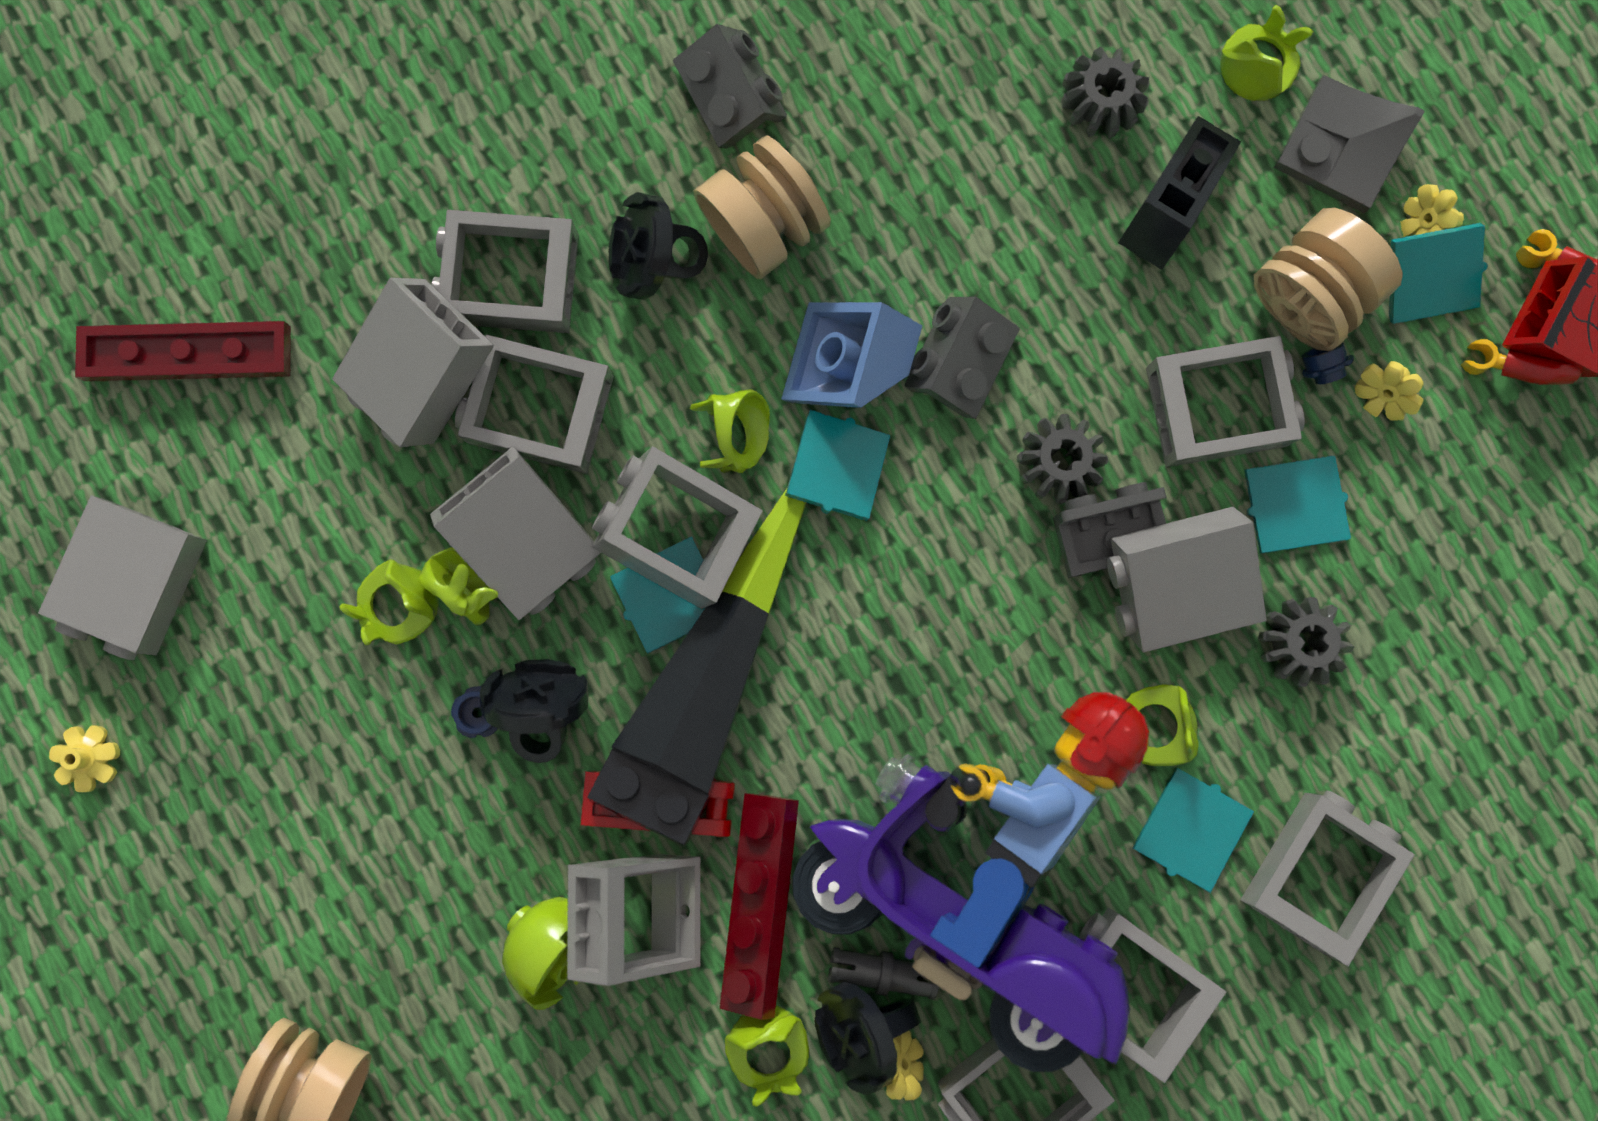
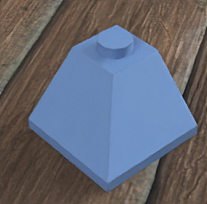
M809 302L781 400L799 404L863 407L909 375L922 325L882 302Z

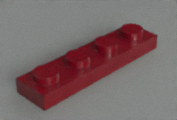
M285 321L76 326L75 377L84 382L291 377V326Z
M744 793L719 1009L760 1020L775 1018L799 800Z

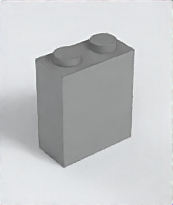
M389 278L332 380L348 395L347 398L353 406L364 411L381 428L382 435L391 443L399 447L434 444L494 345L426 279Z
M511 447L430 514L436 530L490 589L498 592V598L518 620L522 619L529 612L534 615L545 609L555 597L554 591L569 579L576 581L586 575L596 563L594 558L601 553L592 548L594 540L514 447Z
M91 495L38 614L57 621L54 630L66 636L86 641L88 636L91 635L106 641L103 650L115 656L135 660L137 654L157 655L207 540L112 501Z
M1229 507L1111 537L1114 556L1107 558V568L1114 588H1119L1122 605L1115 607L1116 620L1121 634L1124 637L1129 636L1143 653L1267 621L1254 524L1236 508Z

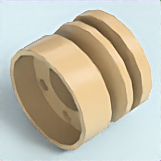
M764 136L753 144L755 156L749 152H743L737 156V165L744 179L743 183L725 169H722L693 190L694 197L710 226L739 263L756 279H762L787 260V251L780 236L781 233L798 246H805L810 242L808 229L820 234L830 226L831 222L828 210L808 173L787 150L770 136Z
M1323 208L1292 238V246H1283L1272 257V260H1269L1254 274V288L1264 307L1295 338L1317 350L1332 351L1348 337V333L1355 330L1362 323L1363 313L1370 314L1377 309L1401 285L1403 272L1397 256L1387 241L1369 224L1347 211L1338 208Z
M282 1018L266 1033L248 1060L232 1098L227 1121H349L368 1075L371 1054L336 1039L328 1045L316 1060L319 1042L318 1032L308 1028L299 1035L298 1024Z

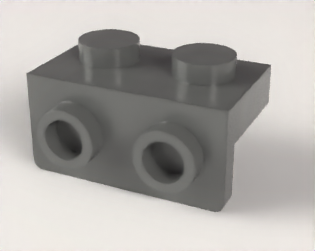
M720 24L712 27L673 59V62L718 148L727 149L735 145L766 120L779 123L787 117V114L780 103L783 96L779 86L769 75L764 73L757 59L759 50L754 40L743 30H737Z
M949 297L933 316V327L923 348L913 358L905 387L912 392L929 394L965 418L976 419L1020 327L977 297Z
M1142 482L1116 489L1117 498L1097 503L1096 495L1092 494L1064 502L1066 510L1053 517V522L1068 578L1108 569L1107 558L1114 556L1111 537L1166 524L1160 502L1167 498L1164 487L1148 490L1147 482Z

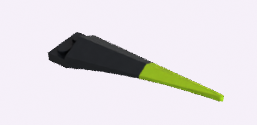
M787 489L738 559L717 602L704 609L611 746L612 750L587 796L590 802L685 848L710 799L756 652L806 502L785 496Z

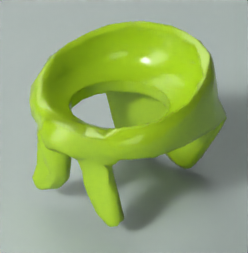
M1278 5L1272 8L1271 15L1264 25L1247 24L1238 29L1226 41L1221 51L1220 69L1226 85L1234 93L1250 101H1266L1275 98L1291 87L1298 75L1301 64L1296 45L1305 41L1313 34L1312 29L1307 27L1296 28L1288 34L1282 30L1286 20L1281 7ZM1263 40L1274 44L1283 56V66L1279 59L1263 54L1258 49L1255 41Z
M752 389L741 390L728 395L711 394L707 400L691 404L690 409L692 411H707L709 415L714 416L716 437L719 449L724 456L719 459L700 461L701 468L720 469L721 473H727L732 470L743 473L745 470L757 465L766 450L769 439L770 409L761 394ZM735 415L742 421L746 434V446L742 454L738 453L732 445V426Z
M453 547L431 556L418 576V582L431 594L439 597L453 613L467 617L476 626L482 625L490 617L489 601L497 598L499 595L496 590L490 589Z
M389 559L378 565L364 579L357 590V606L344 603L339 606L345 615L359 620L361 638L365 645H370L372 641L377 639L398 645L417 638L433 623L439 605L438 597L431 594L418 582L421 570L399 564L394 559ZM386 584H391L400 593L403 605L409 611L408 617L397 626H389L382 623L376 617L373 610L375 593Z
M1166 684L1145 687L1132 693L1126 699L1139 711L1148 705H1163L1172 711L1178 723L1174 739L1162 747L1148 746L1142 764L1176 766L1188 763L1197 756L1199 746L1197 718L1191 704L1188 702L1187 692L1182 687Z
M776 1006L775 1018L760 1020L742 1015L734 1024L730 1034L725 1038V1053L730 1067L738 1080L748 1087L757 1089L751 1102L752 1105L757 1107L763 1104L771 1092H782L792 1096L800 1095L802 1090L798 1086L796 1077L808 1065L809 1059L807 1032L801 1019L779 1006ZM767 1041H785L790 1049V1057L782 1070L764 1074L757 1072L750 1066L747 1060V1050Z

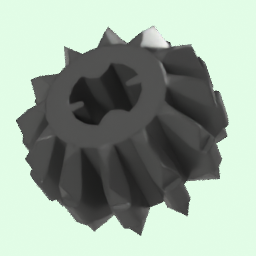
M1101 46L1094 50L1091 59L1081 55L1075 60L1073 65L1074 71L1066 73L1062 86L1068 92L1064 93L1062 97V108L1074 110L1070 117L1071 126L1078 125L1084 120L1089 122L1086 129L1088 138L1095 135L1099 126H1103V130L1109 139L1116 136L1119 126L1126 130L1131 129L1138 120L1137 114L1143 113L1148 105V97L1143 93L1147 91L1150 85V77L1136 75L1141 67L1140 59L1131 61L1128 64L1122 61L1124 57L1122 47L1114 52L1112 58H1108ZM1102 87L1111 90L1109 97L1100 94Z
M1061 414L1058 417L1056 428L1051 421L1043 418L1037 423L1039 435L1033 432H1027L1024 435L1022 442L1030 450L1020 452L1017 455V462L1022 465H1033L1032 469L1021 476V480L1024 484H1027L1039 478L1042 483L1036 489V497L1042 499L1053 487L1056 504H1064L1069 496V491L1075 498L1087 496L1086 484L1096 487L1102 482L1103 477L1094 468L1105 466L1108 463V456L1102 453H1093V450L1101 445L1104 439L1101 435H1095L1089 440L1084 436V433L1089 429L1090 423L1088 421L1082 420L1072 430L1069 415ZM1060 448L1067 450L1068 452L1065 454V457L1072 455L1074 461L1065 470L1057 467L1060 461L1053 463L1051 458Z
M1308 597L1303 599L1301 605L1294 599L1282 602V614L1276 611L1267 614V622L1275 631L1260 632L1258 639L1265 643H1272L1273 650L1264 652L1260 659L1263 662L1280 661L1274 671L1276 678L1286 679L1292 675V681L1296 687L1308 686L1311 679L1317 685H1324L1330 681L1329 670L1337 673L1343 672L1347 668L1338 653L1352 652L1355 647L1350 642L1341 641L1340 634L1348 632L1352 625L1348 622L1333 623L1338 607L1327 605L1320 609L1317 598ZM1309 632L1311 636L1307 642L1313 649L1312 651L1303 652L1301 649L1305 642L1299 635L1300 633Z

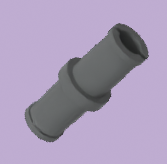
M833 947L830 962L849 965L852 969L829 968V983L848 982L861 987L873 988L876 995L887 996L889 991L928 997L932 1000H935L937 997L939 986L917 980V977H926L912 967L914 961L896 959L892 952L881 951L880 955L877 956Z

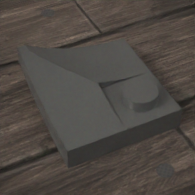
M1323 75L1310 95L1274 168L1365 214L1374 203L1389 172L1425 110L1373 96Z

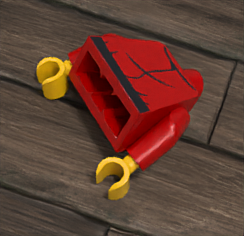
M1541 229L1534 231L1526 240L1536 245L1541 252L1530 246H1522L1516 253L1518 262L1526 268H1537L1543 263L1544 265L1502 344L1503 347L1509 350L1508 354H1500L1497 346L1490 340L1480 339L1472 342L1467 348L1482 352L1486 359L1485 364H1478L1475 361H1464L1461 363V366L1466 372L1473 375L1483 374L1489 368L1502 370L1501 376L1537 385L1573 384L1580 377H1598V259L1568 246L1563 250L1557 248V239L1549 230Z

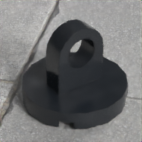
M636 192L625 199L622 206L629 208L624 217L617 216L611 229L609 241V270L612 278H617L620 281V284L616 287L619 294L628 298L645 300L657 292L664 278H692L701 273L707 263L708 246L704 237L696 229L685 225L673 224L669 207L662 197ZM677 239H682L689 248L690 256L688 262L683 267L679 266L672 256L673 244Z
M549 659L521 661L514 664L515 671L504 675L502 669L493 672L481 685L479 695L481 713L487 723L502 731L509 732L512 748L525 760L544 763L556 758L566 740V726L579 719L588 708V680L584 675L581 677L576 675L575 667L565 662ZM546 733L550 741L539 742L532 739L528 734Z
M842 982L820 993L817 1001L822 1003V1008L815 1011V1028L820 1046L830 1066L834 1068L836 1073L844 1070L847 1076L851 1078V1080L846 1082L847 1086L864 1095L872 1094L890 1085L897 1073V1052L893 1038L913 1029L921 1023L914 999H901L878 1008L866 992L857 985L848 982Z

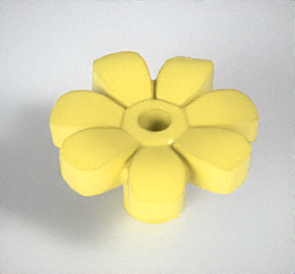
M1431 184L1419 187L1417 197H1409L1404 205V212L1411 216V218L1400 222L1403 236L1408 237L1461 227L1464 215L1452 208L1458 199L1456 193L1448 189L1442 190L1439 193L1438 186Z
M1390 361L1385 370L1376 364L1368 365L1362 372L1361 379L1355 385V393L1359 398L1368 399L1363 408L1374 417H1377L1385 410L1387 419L1391 421L1403 420L1406 413L1414 415L1420 410L1423 398L1417 393L1422 389L1424 383L1418 374L1410 375V371L1398 362Z
M92 725L86 733L79 726L71 727L63 733L67 745L60 744L51 747L49 759L61 765L54 774L59 784L67 785L74 781L75 791L86 793L92 792L96 788V780L101 783H109L115 778L117 770L108 764V761L118 759L120 749L115 742L104 743L108 735L104 727Z
M907 1031L893 1038L897 1052V1073L892 1083L886 1086V1095L892 1100H901L903 1097L905 1100H916L922 1092L918 1081H923L924 1067L923 1063L916 1060L922 1057L924 1051L916 1038L912 1039L911 1032Z

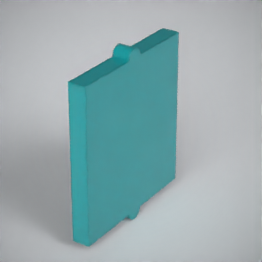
M1477 223L1391 240V249L1397 256L1403 272L1401 285L1389 296V318L1391 323H1401L1480 307L1482 272L1488 267V264L1483 261L1485 225Z
M809 410L785 496L819 506L825 514L830 513L832 510L867 521L870 518L890 435L857 425L855 420L850 417L844 421Z
M1335 455L1244 470L1251 507L1247 509V514L1253 517L1260 554L1351 539L1344 504L1348 500V494L1342 492Z
M692 536L657 553V555L696 576L703 562V558ZM629 568L610 576L626 609L623 617L628 621H632L647 654L687 635L705 609L695 606Z
M1175 768L1132 849L1166 867L1165 872L1167 875L1175 876L1178 874L1211 893L1254 811L1221 793L1219 785L1212 784L1209 786L1181 769Z

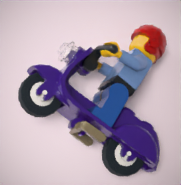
M1093 692L1079 698L1070 708L1067 707L1061 717L1070 724L1055 745V754L1061 762L1058 766L1048 764L1032 786L1017 780L1011 784L1007 782L1003 771L987 765L979 764L973 766L963 764L956 767L950 774L946 771L937 772L927 765L920 768L914 764L915 758L909 754L904 755L900 761L892 757L880 772L876 785L882 788L879 800L885 804L892 801L896 806L886 814L876 827L859 820L833 819L810 825L811 830L820 841L812 844L800 857L793 875L794 899L800 913L814 927L832 935L853 934L871 926L883 913L887 918L915 937L907 946L905 957L910 960L914 958L912 967L928 980L959 1000L969 998L973 989H978L983 984L996 991L989 1009L992 1035L999 1050L1013 1064L1031 1072H1054L1071 1065L1083 1051L1097 1059H1101L1102 1056L1108 1061L1117 1064L1128 1033L1130 1015L1128 989L1122 968L1114 962L1118 953L1091 935H1088L1085 941L1064 929L1068 920L1048 906L1039 903L1036 909L1025 905L1034 887L1045 880L1099 801L1101 796L1095 792L1098 787L1106 790L1115 787L1119 789L1130 773L1135 774L1148 750L1149 729L1145 717L1127 700L1109 692ZM983 798L990 801V808L1010 817L986 850L985 854L992 859L984 862L976 870L973 878V893L968 900L916 866L904 855L903 847L907 840L926 821L934 829L944 832L949 831L951 826L959 825L967 814L966 801L972 802Z

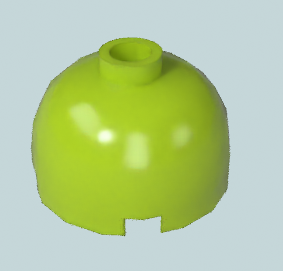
M555 897L541 901L532 908L529 905L522 907L513 915L506 928L509 934L503 947L502 964L507 979L517 994L534 1010H544L564 998L556 990L567 981L568 899ZM574 981V984L577 986L579 981Z

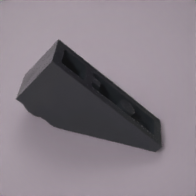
M1197 116L1118 243L1132 251L1139 258L1150 262L1162 270L1191 230L1241 141Z

